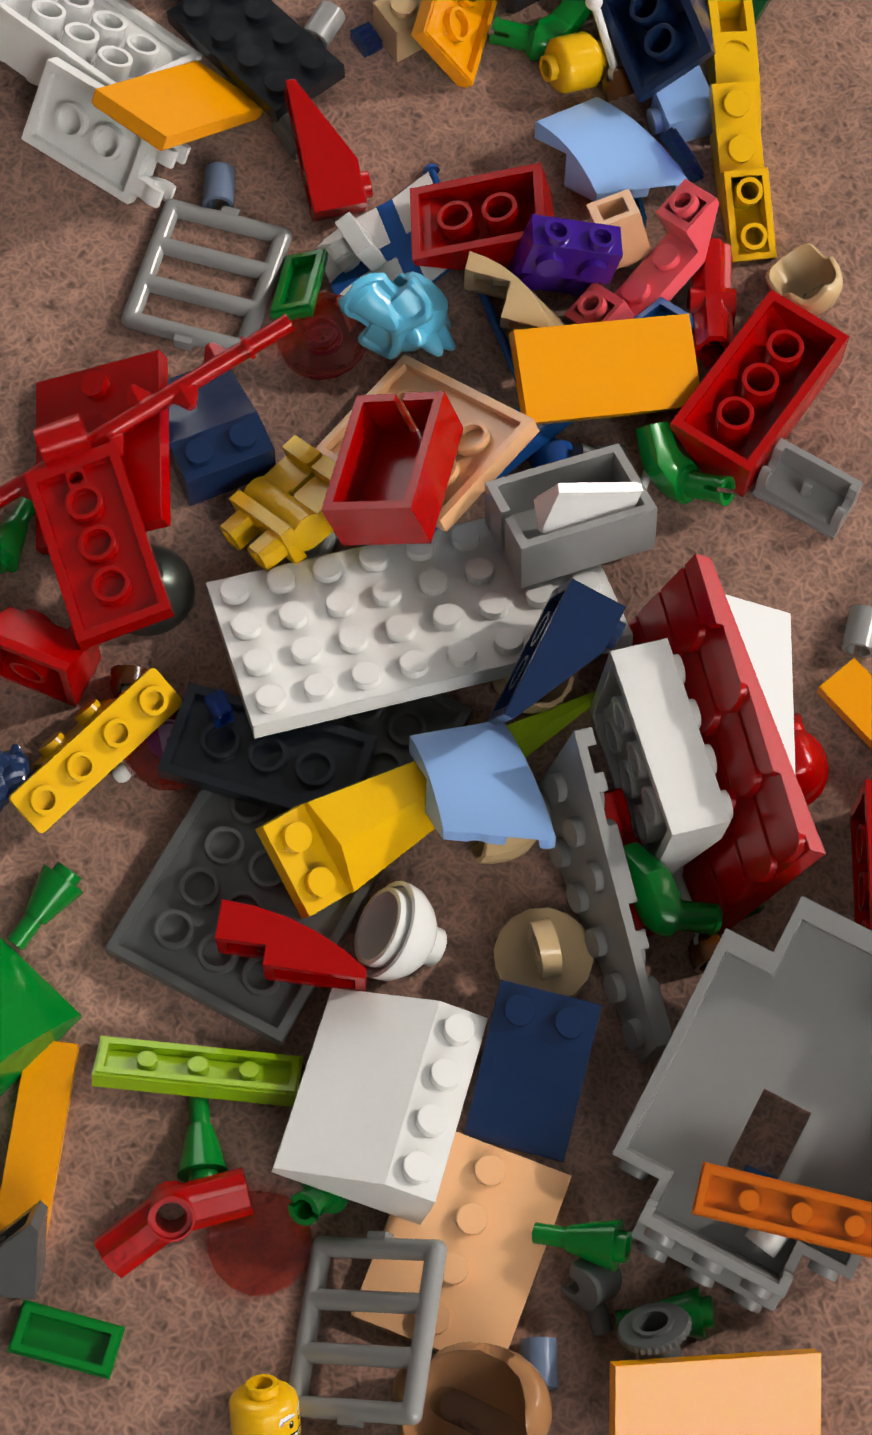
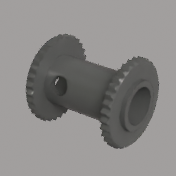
M664 1302L650 1303L635 1308L620 1321L617 1327V1338L620 1345L624 1346V1349H628L629 1352H634V1354H639V1359L683 1357L680 1344H682V1341L687 1340L686 1336L690 1335L692 1322L688 1312L675 1304Z

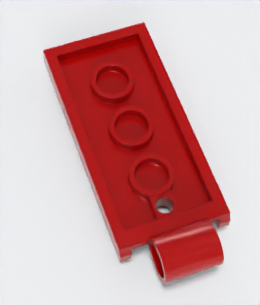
M79 413L33 429L37 446L46 466L27 472L24 476L80 648L84 650L174 617L175 615L116 442L112 441L92 449L90 438ZM82 479L80 483L74 484L77 480Z

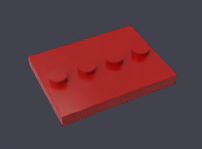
M155 350L37 382L36 428L79 413L87 433L93 431L127 410V388L135 384L152 394L167 386L168 358L160 350ZM168 407L124 434V456L122 460L146 532L171 526ZM36 443L37 465L43 461V458ZM82 479L77 480L74 484L80 483ZM36 514V550L43 555H48L49 552Z

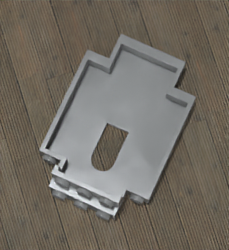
M801 896L774 952L727 928L725 929L612 1153L622 1159L618 1168L645 1182L650 1174L659 1179L632 1232V1237L640 1241L637 1249L661 1263H665L669 1256L686 1265L684 1274L703 1286L712 1288L715 1281L734 1291L731 1297L734 1302L757 1314H760L763 1307L772 1312L775 1311L780 1299H784L793 1281V1273L802 1255L811 1259L807 1266L809 1269L834 1282L837 1281L839 1275L851 1280L863 1257L789 1238L777 1256L773 1258L745 1236L749 1228L691 1214L703 1161L727 1167L728 1160L764 1089L811 1112L778 1180L872 1202V931L804 896Z

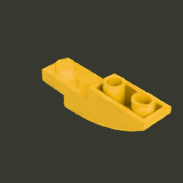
M706 0L716 52L715 55L706 60L709 86L718 83L756 80L761 129L759 60L752 0Z
M756 80L711 84L708 88L713 133L710 135L712 160L727 244L731 245L732 263L777 258L769 171L768 167L764 168Z

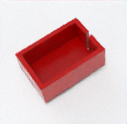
M445 391L404 393L402 401L419 431H416L396 393L356 396L321 509L343 546L431 544L464 428Z

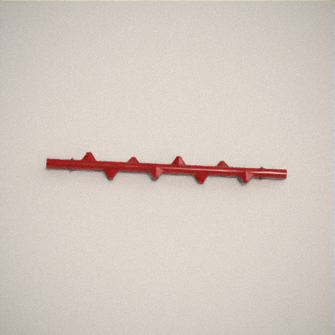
M284 314L248 337H240L241 341L228 349L213 342L208 343L205 346L204 362L202 365L154 394L135 384L127 388V410L88 433L92 449L115 441L121 457H123L125 433L173 404L189 411L197 407L199 388L250 357L255 359V354L295 331L288 316ZM44 460L0 486V509L21 496L32 501L24 474L46 466Z

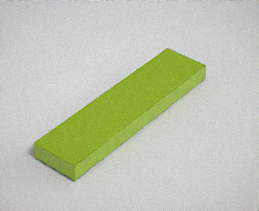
M100 1036L92 1070V1086L292 1107L301 1082L303 1056Z

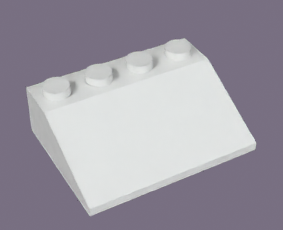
M0 0V61L12 67L23 75L28 82L39 86L47 59L54 57L62 59L107 86L192 61H200L203 56L125 0Z
M668 638L610 651L589 710L615 788L623 789L635 838L638 837L643 847L673 874L722 839L733 818V806L726 790L720 791L715 776L717 761L714 750L710 744L704 745L699 730L701 727V714L695 699H688L683 684L686 680L683 661L679 654L673 655Z
M332 988L271 1172L421 1225L437 1199L488 1018L437 1000Z

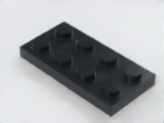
M183 0L167 11L168 23L275 122H278L288 112L284 96L286 80L295 78L312 100L345 78L344 64L272 0Z
M189 682L157 772L161 778L284 813L297 805L365 780L377 746V736L325 721L254 739L240 696ZM214 703L216 704V706H217V708H218V710H219V712H220V715H221L220 717H221V718H219V716H218V714H217V712H216V710H215Z

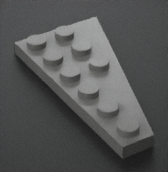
M592 727L573 731L538 785L556 836L555 848L548 850L553 865L558 869L560 868L566 883V894L570 908L573 912L578 913L586 931L585 943L587 950L593 958L597 959L604 976L603 986L608 1000L616 1005L622 1020V1033L625 1043L629 1049L634 1050L639 1064L642 1065L656 1061L662 1056L672 1036V1031L659 982L655 977L647 976L645 949L650 947L645 929L636 931L629 904L638 901L618 824L613 819H606L604 792L608 791L604 771L594 773L588 747L596 745V740Z

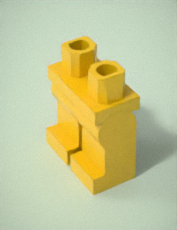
M296 435L282 446L286 455L267 474L252 480L246 486L244 492L238 490L229 498L236 512L219 527L227 542L238 551L243 549L255 537H258L247 547V550L252 559L267 572L284 558L298 565L307 557L304 551L311 550L333 532L321 509L336 462L326 455L323 456L320 451Z

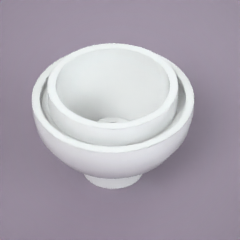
M395 881L374 894L365 906L355 933V954L358 962L367 969L368 977L392 981L410 975L422 965L428 967L436 965L446 949L447 934L444 929L437 927L434 909L425 894L412 884L404 881Z

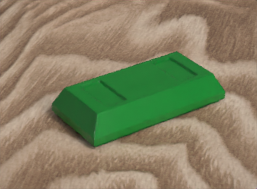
M327 248L286 256L269 313L271 318L278 319L284 314L288 316L289 320L313 316L327 266L329 254L326 250Z
M23 1299L7 1352L110 1380L125 1327Z

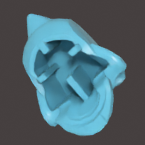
M413 271L405 274L399 273L394 281H390L385 272L369 273L353 282L349 291L338 300L342 313L367 326L358 336L360 345L387 359L392 360L398 357L401 352H413L420 348L437 357L442 356L443 349L448 351L455 350L456 345L449 332L452 325L448 317V300L443 292L422 274Z

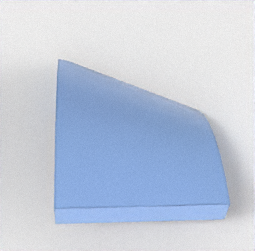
M599 97L535 122L534 138L566 153L564 187L592 201H597L626 189L630 190L633 198L647 197L650 188L668 186L675 191L683 180L687 179L665 148L646 129L617 107Z
M485 722L410 735L409 753L427 779L425 813L443 840L464 842L477 840L487 844L505 845L507 837L539 840V845L542 849L555 848L556 836L543 797L520 747L505 723L495 726Z

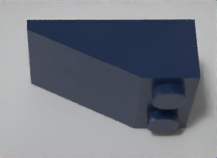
M603 0L601 11L637 100L641 103L716 54L706 0Z
M231 370L198 389L197 407L189 411L176 404L169 407L170 463L190 506L245 486L255 478L267 474L276 465L275 449L258 412ZM188 372L168 379V385Z
M573 578L554 589L487 721L497 726L514 719L597 656L601 655L606 648L612 650L618 643L626 626V623L620 621L626 607Z
M501 980L464 1135L485 1143L564 1162L602 1005Z

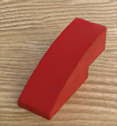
M222 899L215 935L218 953L264 959L263 970L264 977L267 980L366 992L367 969L343 948L319 932L287 916L254 905Z

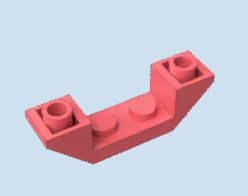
M684 179L655 212L668 232L666 236L615 293H612L599 283H592L564 314L567 320L573 324L633 319L660 297L670 302L705 262L719 207L718 199L687 179Z

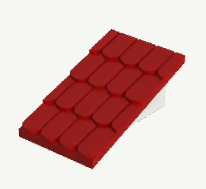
M695 553L685 564V568L682 567L661 589V593L658 592L628 625L633 633L632 646L668 638L673 655H680L685 668L686 680L683 684L688 699H695L700 710L701 727L699 730L704 745L710 744L716 756L717 772L715 776L720 791L726 790L732 802L733 818L722 839L683 866V873L692 901L709 904L717 903L721 907L722 924L718 933L723 934L726 928L730 930L826 853L795 773L791 614L726 595L712 559ZM609 653L604 654L606 661L608 659Z

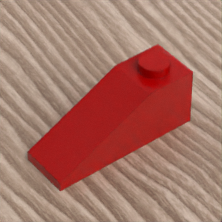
M295 78L286 80L284 96L312 222L344 216L348 212L351 214L365 212L367 198L373 197L368 171H360L356 155Z

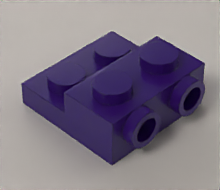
M532 214L507 270L517 276L530 290H544L581 296L592 283H610L623 257L621 227Z

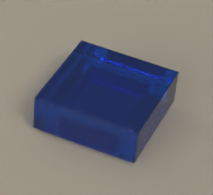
M671 127L659 136L688 181L695 183L703 179L704 172L677 129Z

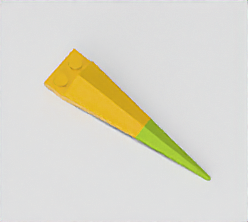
M596 691L557 705L549 711L537 713L506 725L524 757L529 756L589 709ZM415 761L297 805L255 829L301 918L310 917L349 893L355 892L435 829L425 813L427 779Z

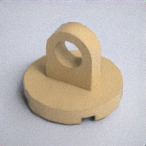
M552 908L528 909L513 916L500 930L494 946L495 974L500 982L504 980L575 998L587 983L594 962L586 947V931L568 913Z

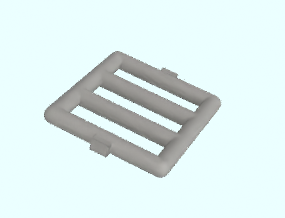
M176 199L167 200L161 210L122 313V325L131 330L173 340L174 347L192 351L193 346L205 348L210 342L227 349L241 341L240 337L244 336L246 338L261 328L292 240V232L283 226L240 216V209L223 205L221 211ZM177 219L272 243L265 262L171 239V235ZM168 256L258 279V282L250 300L156 275L163 257ZM152 293L245 318L238 338L143 314L142 312L149 294Z
M368 1231L367 1237L319 1236L314 1239L311 1247L288 1382L297 1392L300 1417L337 1420V1425L360 1429L364 1428V1422L413 1426L421 1421L447 1256V1246L443 1241L438 1239L394 1238V1235L387 1231ZM331 1258L424 1261L419 1293L326 1289ZM322 1310L416 1315L411 1347L317 1342ZM313 1363L407 1369L403 1401L393 1402L308 1396Z

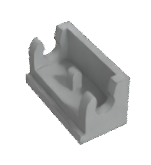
M780 438L773 450L769 464L767 466L764 465L759 473L752 495L834 539L856 505L863 482L787 440Z

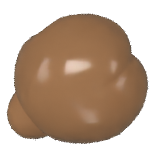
M471 1341L456 1343L444 1347L431 1358L422 1419L413 1426L398 1425V1435H477L450 1422L461 1416L477 1425L480 1429V1435H548L552 1423L550 1393L540 1372L522 1355L504 1347L488 1343ZM400 1369L395 1376L392 1385V1398L394 1402L403 1401L407 1369Z

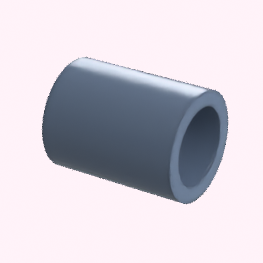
M213 162L206 165L204 169L203 207L215 209L216 199L223 200L222 206L234 207L236 171L232 165L224 162Z
M528 1337L520 1339V1355L531 1362L540 1372L548 1390L558 1389L557 1339L553 1337Z

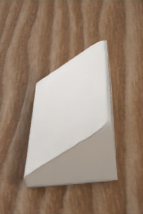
M638 482L558 483L534 499L538 529L540 533L547 534L634 508L643 492L642 484H638Z

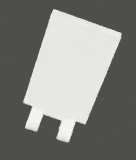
M58 57L47 59L21 139L126 204L133 203L139 197L146 204L158 208L162 200L166 202L169 199H173L177 187L168 180L152 175L157 162L170 169L174 168L176 161L185 164L191 147L184 143L159 151L93 106L91 101L95 89L105 85Z

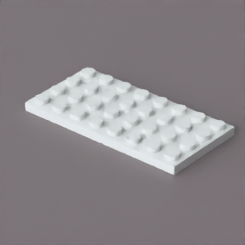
M485 518L453 525L447 532L437 529L434 532L431 544L366 545L305 559L298 565L292 562L275 566L269 572L262 569L206 582L207 596L254 739L510 677L552 591L572 578L618 602L602 565L520 588L505 560V551H500L485 523ZM622 614L620 621L626 623V626L618 643L612 650L632 646L633 633L624 614ZM606 648L602 654L609 653L612 650Z

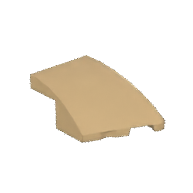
M469 252L465 267L464 289L505 300L500 327L518 330L566 325L517 276L499 263L485 256Z

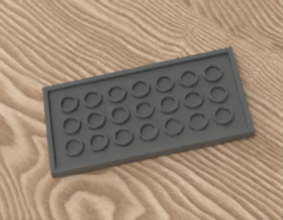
M440 693L327 722L377 736V746L366 779L414 761L409 753L410 735L467 726L473 716V708ZM201 789L105 946L106 954L282 1047L317 986L267 980L264 977V959L218 953L215 935L222 899L254 905L287 916L319 932L340 946L384 869L355 892L349 893L310 917L301 918L255 830L283 813Z

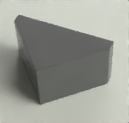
M41 1200L0 1232V1297L35 1300L45 1271L48 1207Z

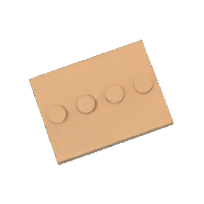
M404 354L366 395L396 393L416 431H419L402 401L404 393L445 391L464 427L436 524L437 528L447 532L485 491V482L496 479L540 431L533 418ZM352 410L315 448L323 456L326 455L335 462Z
M455 1132L436 1202L421 1225L391 1214L389 1215L383 1231L393 1234L394 1238L438 1239L447 1246L432 1350L438 1352L444 1347L469 1341L488 1343L509 1349L547 1246L532 1242L534 1224L536 1222L555 1224L572 1178L571 1175ZM372 1259L360 1290L419 1293L424 1261ZM351 1312L350 1317L412 1342L416 1315Z

